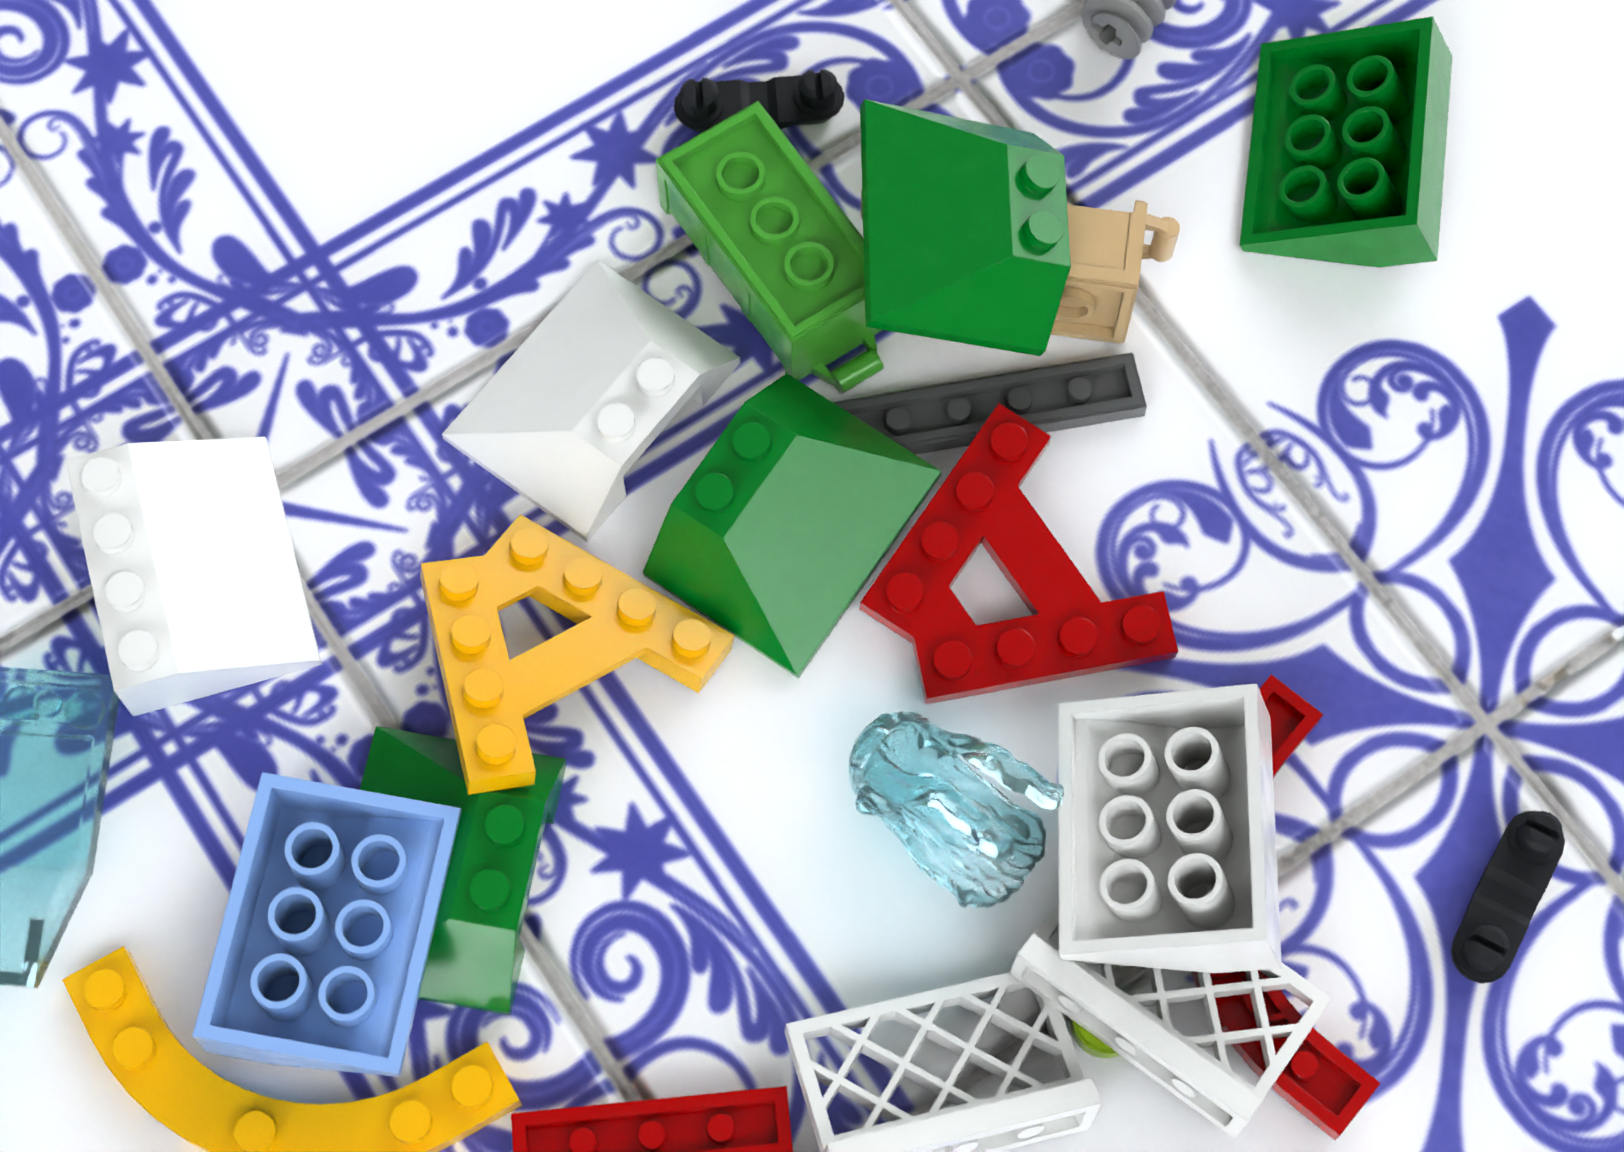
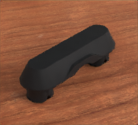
M826 69L820 70L819 73L808 70L798 76L774 77L767 81L746 82L742 80L712 81L708 78H702L701 81L689 79L684 82L675 98L674 111L677 119L683 125L696 132H704L759 101L780 130L795 125L820 124L828 121L838 114L843 107L844 92L834 74Z
M1524 811L1514 816L1507 825L1497 848L1479 880L1453 939L1451 947L1453 963L1457 970L1467 979L1478 983H1491L1503 977L1510 968L1538 903L1545 893L1563 854L1565 839L1562 824L1553 814L1546 811Z

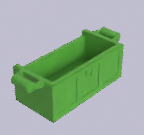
M759 101L655 159L661 208L666 214L672 213L700 251L701 257L708 266H711L739 304L743 314L749 322L753 323L781 361L785 374L787 373L799 381L812 373L823 381L834 385L838 392L843 394L884 369L883 363L877 354V345L874 335L882 330L866 327L863 237ZM861 344H864L868 349L832 372H829L826 368V365Z

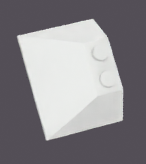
M596 260L442 433L445 441L588 542L626 498L623 479L626 472L690 398L702 407L708 402L740 364V357L599 260Z

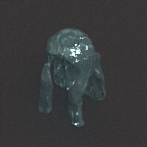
M898 711L879 715L862 730L855 740L850 753L849 781L852 790L857 795L855 802L856 810L864 815L880 817L887 828L900 840L916 866L942 887L947 888L957 898L959 905L963 908H966L968 905L975 908H988L995 906L996 903L1007 901L1011 894L1021 889L1024 879L1034 869L1035 864L1044 857L1046 831L1043 828V822L1037 814L1009 800L994 785L964 763L957 754H960L974 768L994 777L1004 787L1014 792L1025 794L1044 809H1056L1062 804L1064 798L1063 785L1050 783L1030 765L1017 760L1010 751L997 744L983 742L980 738L969 734L949 732L918 713Z

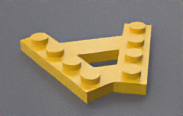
M521 514L483 556L421 563L420 580L468 795L534 785L536 769L524 719L636 658L699 693L732 650L735 635ZM529 596L577 623V625L509 660L498 611Z

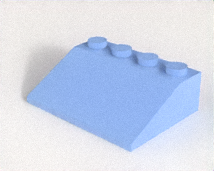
M262 772L192 1037L207 1053L272 1065L400 1077L460 821L461 808Z

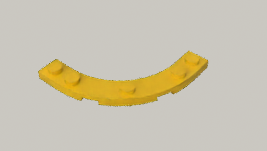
M124 946L62 979L92 1042L108 1069L126 1092L153 1118L187 1142L206 1152H439L522 1106L488 1041L433 1073L403 1088L377 1097L332 1104L294 1103L269 1098L245 1090L221 1078L201 1064L185 1049L170 1030L131 953Z

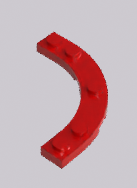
M1271 674L1259 690L1271 720L1274 779L1287 760L1317 726L1324 714ZM1258 970L1259 980L1270 979ZM1191 971L1196 986L1200 987L1198 973ZM1245 971L1210 973L1212 986L1247 981ZM1281 990L1262 992L1270 1027L1296 1024L1300 1021L1302 1016ZM1250 994L1215 998L1222 1033L1257 1028ZM1312 1028L1271 1088L1335 1141L1381 1083L1325 1039L1316 1029ZM1288 1037L1272 1039L1275 1054H1277ZM1260 1040L1231 1044L1252 1071L1261 1077L1266 1067Z

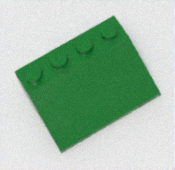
M1433 16L1261 44L1239 245L1244 252L1377 268L1438 261L1452 54Z

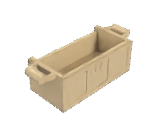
M861 188V218H862V220H863V204H862V188ZM1135 200L1133 212L1067 204L1071 267L1051 335L1119 344L1124 343L1139 286L1141 260L1153 258L1158 262H1166L1172 258L1180 231L1178 221L1172 217L1159 218L1147 214L1148 203H1145V201ZM1145 230L1154 231L1151 245L1143 244Z

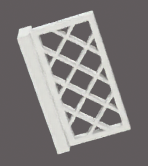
M1059 902L1036 933H1032L1017 953L1009 973L1233 1138L1249 1122L1270 1088L1333 999L1284 963H1282V969L1259 970L1270 979L1259 980L1258 970L1245 971L1247 978L1245 982L1213 986L1210 973L1197 972L1200 987L1165 991L1161 969L1148 968L1153 993L1129 996L1115 986L1111 964L1061 959L1059 956V944L1050 939L1059 928ZM1100 964L1101 975L1089 966ZM1285 989L1309 1006L1298 1023L1270 1027L1262 992ZM1250 994L1257 1028L1222 1033L1215 998ZM1203 999L1210 1034L1185 1037L1172 1027L1168 1004ZM1156 1005L1158 1016L1145 1008V1006ZM1288 1037L1277 1054H1275L1272 1039ZM1260 1040L1266 1070L1254 1086L1229 1068L1225 1045ZM1213 1046L1215 1058L1202 1048Z
M1010 972L787 1023L784 1033L820 1152H1000L1088 1130L1102 1102L1093 1078L1085 1079L1060 1010L1035 993L1041 1013L1033 1027H1030L997 1009L1006 993L1028 988L1010 975ZM993 997L990 1004L981 1000L984 998ZM959 1005L982 1018L968 1043L933 1024L942 1008ZM929 1012L926 1019H923L920 1016L916 1015L920 1013ZM895 1020L917 1032L903 1058L868 1040L878 1023ZM989 1022L1025 1041L1011 1066L976 1048ZM1044 1023L1050 1037L1040 1032ZM864 1027L860 1035L852 1031V1029ZM830 1035L852 1047L836 1074L811 1060L805 1040ZM925 1037L960 1056L946 1082L911 1063ZM1032 1045L1058 1059L1065 1079L1042 1084L1019 1071ZM860 1053L895 1071L880 1098L845 1079ZM968 1061L1003 1079L995 1096L977 1100L954 1087ZM903 1076L938 1095L929 1112L911 1116L888 1103ZM818 1081L829 1087L824 1097H822ZM1011 1084L1021 1089L1006 1093ZM837 1092L872 1111L863 1128L837 1135L833 1134L827 1109ZM946 1100L956 1105L941 1109ZM880 1116L890 1121L876 1125Z

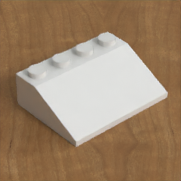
M266 437L127 443L65 460L113 689L132 716L322 665Z
M1257 683L1058 703L1059 956L1061 959L1203 973L1282 969L1271 720Z

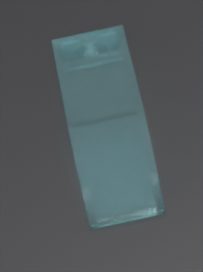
M0 667V986L38 989L93 874L120 699L114 692L110 674Z

